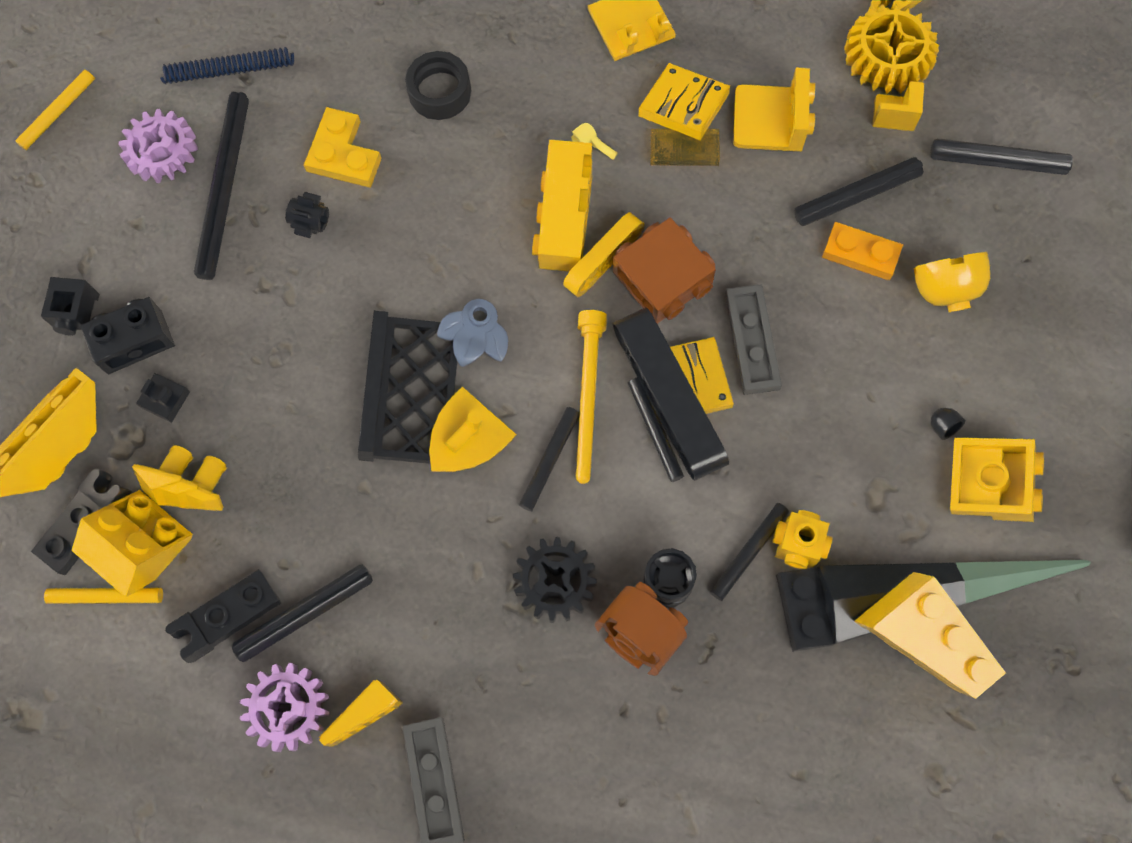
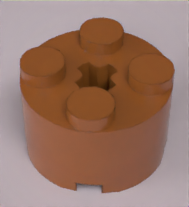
M638 582L635 587H624L596 621L595 628L598 633L602 628L605 629L609 635L604 641L624 660L637 669L642 664L651 667L647 674L657 676L687 638L684 628L689 622L675 608L670 607L667 609L657 601V594L648 585Z

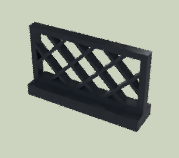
M374 310L358 446L359 461L373 462L374 459L430 464V454L425 453L417 443L432 432L435 422L430 420L421 407L435 396L443 406L446 405L455 392L457 360L453 350L454 340H451V345L441 353L428 341L430 337L438 332L441 322L388 317V312ZM395 328L409 329L418 339L405 349H402L394 340ZM423 344L434 358L419 368L408 354ZM394 348L398 354L392 358V349ZM450 354V363L448 364L444 358ZM403 359L415 373L399 384L391 375L390 368ZM439 362L449 374L448 379L436 388L424 373ZM417 378H420L431 392L416 403L404 388ZM390 382L394 386V389L388 393V387ZM447 388V396L445 398L441 392ZM400 393L411 408L396 419L386 406L391 398ZM416 412L428 427L412 438L401 423ZM386 416L391 423L384 428ZM394 428L408 442L398 451L382 449L383 437ZM411 447H413L416 452H407V451H408Z

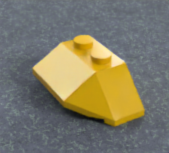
M75 368L68 375V378L62 380L0 445V497L45 490L51 482L56 481L62 476L66 465L76 454L83 452L90 444L91 438L97 432L95 382L79 369Z

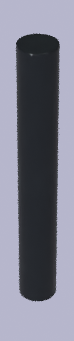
M638 377L628 382L630 390L670 482L678 481L684 477L682 469Z
M566 408L519 503V506L523 509L533 511L580 413L576 409Z
M776 503L711 589L710 593L716 599L723 601L775 532L778 522L783 521L787 516L789 510L784 505Z

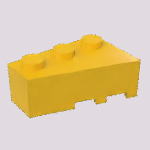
M549 139L546 171L542 172L541 192H544L543 202H538L537 223L541 224L540 234H534L532 255L538 256L539 269L570 272L583 258L592 187V143Z

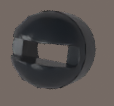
M940 408L933 413L931 426L942 440H946L956 434L963 427L966 420L952 408Z

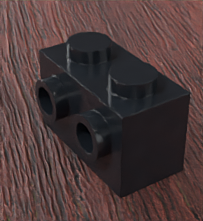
M150 297L132 300L123 308L111 313L99 314L92 321L80 325L94 363L108 375L175 346L162 310Z

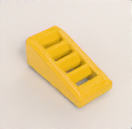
M373 680L321 734L319 741L324 746L333 747L399 708L403 702L383 682Z

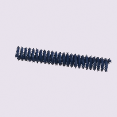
M285 47V62L283 50L279 48L280 63L277 49L274 48V63L272 50L269 49V64L267 52L263 50L264 65L262 53L258 51L260 67L255 51H253L252 56L248 52L247 58L245 53H242V60L240 54H237L239 70L235 55L232 54L231 59L234 71L230 56L228 55L226 56V61L224 56H221V63L219 57H216L215 61L211 57L210 62L207 58L205 59V64L202 59L199 62L195 59L194 64L190 60L189 65L185 61L184 67L181 62L178 65L174 62L173 67L169 63L168 68L163 64L162 68L166 81L163 77H160L164 84L168 82L172 84L173 81L177 83L178 81L183 82L189 79L193 81L194 78L196 80L199 78L204 79V77L209 78L210 76L214 78L215 75L217 77L220 75L225 76V74L230 75L231 73L235 75L236 72L238 74L241 72L246 73V71L251 72L252 70L256 72L257 69L261 71L262 68L267 70V68L272 69L273 67L277 69L278 66L282 68L283 65L285 67L288 65L293 66L294 53H290V61L288 49Z

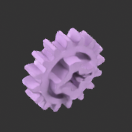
M156 109L153 117H150L147 112H143L142 121L130 120L134 126L132 130L123 129L122 133L127 140L119 141L118 145L123 150L120 156L134 175L139 174L143 181H147L152 176L156 183H160L163 175H167L170 180H174V171L178 170L185 173L186 169L183 164L185 162H194L195 159L190 152L198 150L194 142L196 136L183 117L177 118L174 111H170L166 117L160 109ZM176 133H177L178 136H179V143H177L178 140H177V138L175 137Z
M289 663L284 672L280 665L274 664L272 665L271 676L262 671L257 673L260 680L258 686L247 684L246 688L252 693L251 698L241 699L240 704L249 707V712L240 716V720L252 723V726L246 731L247 736L254 737L260 734L257 742L258 746L266 747L272 741V751L281 752L285 743L289 751H297L299 739L306 744H310L313 741L309 732L311 730L322 732L324 728L317 721L319 716H329V711L321 708V703L328 700L329 695L317 692L323 684L322 680L316 678L309 681L312 674L311 670L303 668L298 674L297 665ZM277 684L276 690L264 697L267 691ZM299 684L307 692L310 703L304 702L299 695L301 688L298 687ZM286 702L292 704L290 712L278 711L279 704H285ZM261 712H264L270 721L269 729L262 721ZM302 718H306L305 722L301 725V727L292 732L293 725L299 722Z

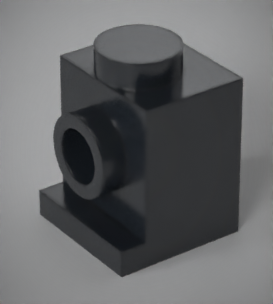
M50 277L41 317L53 327L55 332L73 336L76 334V330H82L80 325L90 321L94 302L99 300L100 294L86 280Z

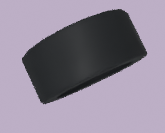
M443 51L425 53L416 58L407 69L405 83L410 103L417 113L435 120L452 118L462 112L469 103L472 90L467 66L459 57L452 53ZM446 73L458 79V87L446 97L429 98L422 95L419 91V85L422 81L432 74Z

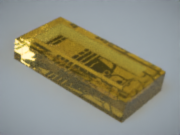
M651 129L650 165L719 166V129H707L701 140L672 129Z

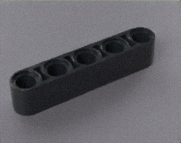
M645 307L613 322L615 335L692 480L696 481L729 465L728 455L650 310Z

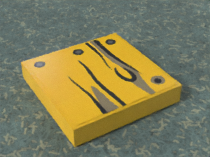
M668 63L640 105L638 116L701 140L727 99L730 86Z
M715 337L670 347L706 414L733 408V399Z

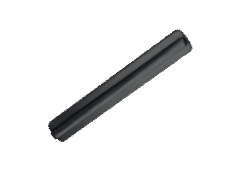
M935 139L930 152L931 158L934 160L1067 175L1073 165V156L1070 154L945 139Z
M912 157L797 206L794 209L796 221L801 226H806L916 179L924 173L923 163L917 157Z
M363 564L356 566L235 641L231 645L233 653L239 661H248L370 585L373 581L371 574Z

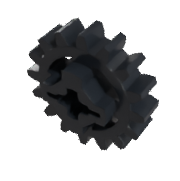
M560 537L555 538L553 546H548L544 538L540 539L541 549L536 551L528 546L526 550L529 559L518 558L516 561L523 571L513 573V580L522 583L521 586L514 589L516 596L526 595L521 605L524 610L534 606V617L536 619H539L545 612L548 613L550 623L555 622L557 614H562L566 622L570 621V610L575 609L580 614L584 612L581 603L582 599L591 602L593 600V594L587 590V587L597 586V579L588 577V574L595 571L594 563L584 564L588 552L583 550L576 554L574 552L575 542L572 540L566 547L561 546ZM562 556L565 559L562 561H550L547 557ZM534 567L539 574L538 582L530 589L529 578ZM546 570L554 576L563 574L561 579L564 590L554 583L549 587L547 586L549 581ZM579 570L581 584L576 593L571 586V578ZM548 598L561 599L564 603L551 605L544 603V601Z

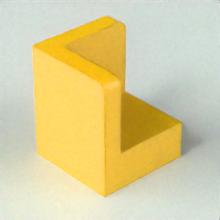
M910 81L904 97L877 94L874 100L873 127L914 131L923 113L924 83Z

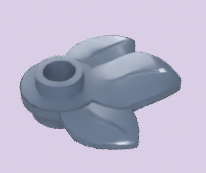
M474 299L468 302L462 311L449 313L442 319L438 328L437 337L444 340H454V355L461 367H465L477 360L483 352L494 360L501 362L508 349L507 332L497 323V310L492 303L484 299ZM476 311H483L486 314V319L477 321L474 319L473 314Z

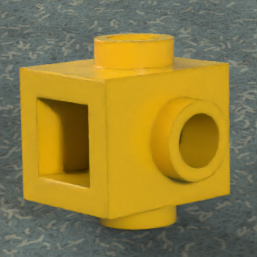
M799 510L798 513L791 512L785 522H778L773 538V543L778 544L775 557L784 560L785 564L794 568H813L820 561V558L826 559L829 554L833 537L827 535L830 523L821 521V517L818 514L810 511ZM799 534L811 537L812 540L805 542L800 538Z

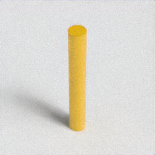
M84 69L15 142L24 150H27L95 80V77Z
M47 588L44 593L46 604L161 603L163 600L162 588H141L126 598L115 588Z

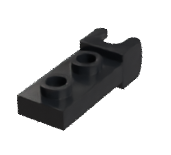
M93 469L77 488L79 490L77 495L31 551L58 574L66 575L79 559L71 550L81 518L132 494L131 490L119 485H113L107 491V487L112 481V476L101 469Z
M258 569L193 612H187L166 626L165 631L175 639L191 634V641L181 649L180 656L186 663H193L214 650L216 645L280 605L281 602L262 572Z

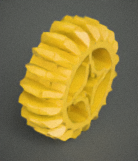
M882 4L877 12L869 9L865 16H859L854 26L848 32V40L844 47L845 54H847L846 65L852 66L851 76L861 75V85L869 82L872 84L873 91L878 87H883L886 95L892 88H895L901 94L906 89V86L908 87L910 81L923 82L928 77L930 70H933L939 44L936 43L937 33L931 31V22H921L922 13L914 16L910 14V7L905 11H900L897 4H895L891 10H888Z

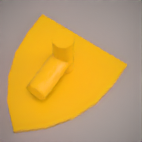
M461 387L440 411L432 429L429 448L431 472H456L474 468L491 460L517 434L464 387Z

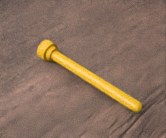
M584 310L578 314V329L581 331V336L584 337L576 480L580 484L588 483L591 478L598 342L603 332L607 329V314L598 310Z

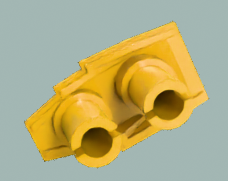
M174 445L170 448V452L159 469L139 464L132 466L143 492L158 505L222 511L224 508L220 496L213 492L222 474L227 469L226 464L219 458L206 456L192 481L182 478V474L193 460L191 452L181 446Z

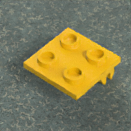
M600 0L588 5V11L614 61L675 38L676 33L658 0Z

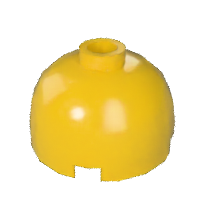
M987 252L967 254L954 259L947 258L913 268L920 294L927 302L934 306H947L948 313L971 308L970 301L981 297L987 290L990 281V264Z

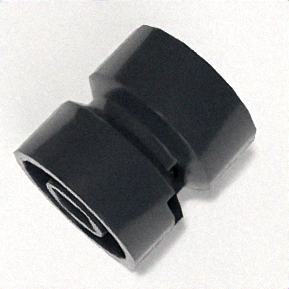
M674 548L662 549L655 553L648 561L643 583L648 585L657 594L656 600L666 608L676 607L684 603L692 592L697 577L696 566L691 557L683 551Z

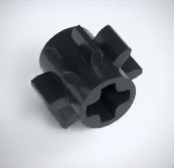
M304 192L303 197L298 195L297 198H292L289 201L285 219L287 223L291 224L290 228L295 229L294 234L311 238L312 233L317 234V232L321 233L325 230L329 219V209L324 206V203L320 202L321 196Z

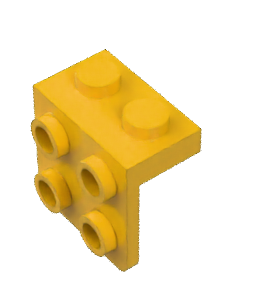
M796 67L790 87L738 85L736 87L733 144L735 147L802 152L807 134L812 135L815 126V113H809V104H813L815 98V83H810V68Z

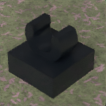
M154 373L151 380L148 379L140 392L142 394L136 405L172 423L190 391L186 387Z

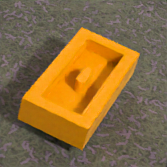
M835 222L822 258L890 281L903 244Z

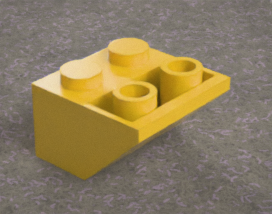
M138 490L81 518L71 551L126 598L155 581L189 543L193 534L146 494Z

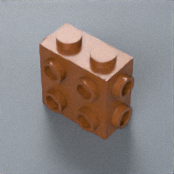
M671 217L661 224L656 222L649 226L640 239L634 243L627 242L623 244L613 257V273L642 308L646 307L650 310L657 324L665 318L668 320L675 318L685 308L684 304L694 297L697 300L701 299L713 288L716 272L713 259L706 251L701 252L693 243L690 232L683 225L678 226Z

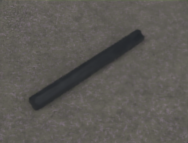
M233 91L229 94L194 267V274L202 280H213L216 273L249 99L243 92Z

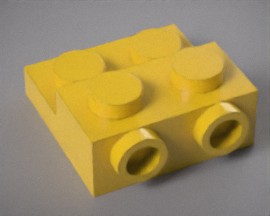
M954 438L951 514L992 516L993 520L1034 522V512H1042L1043 490L1035 489V475L1044 474V452H1036L1035 439Z

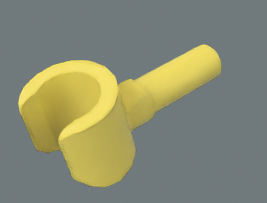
M589 123L581 124L572 131L571 139L573 142L592 143L594 148H597L612 160L618 155L615 150L597 137L594 128Z

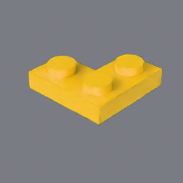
M326 107L304 162L306 172L371 188L382 158L379 151L352 145L361 123L357 114Z

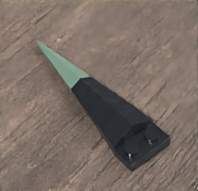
M1088 560L819 565L813 568L780 572L776 575L792 652L832 646L872 633L854 621L913 572L934 576L954 604L960 606L1084 568L1091 562Z

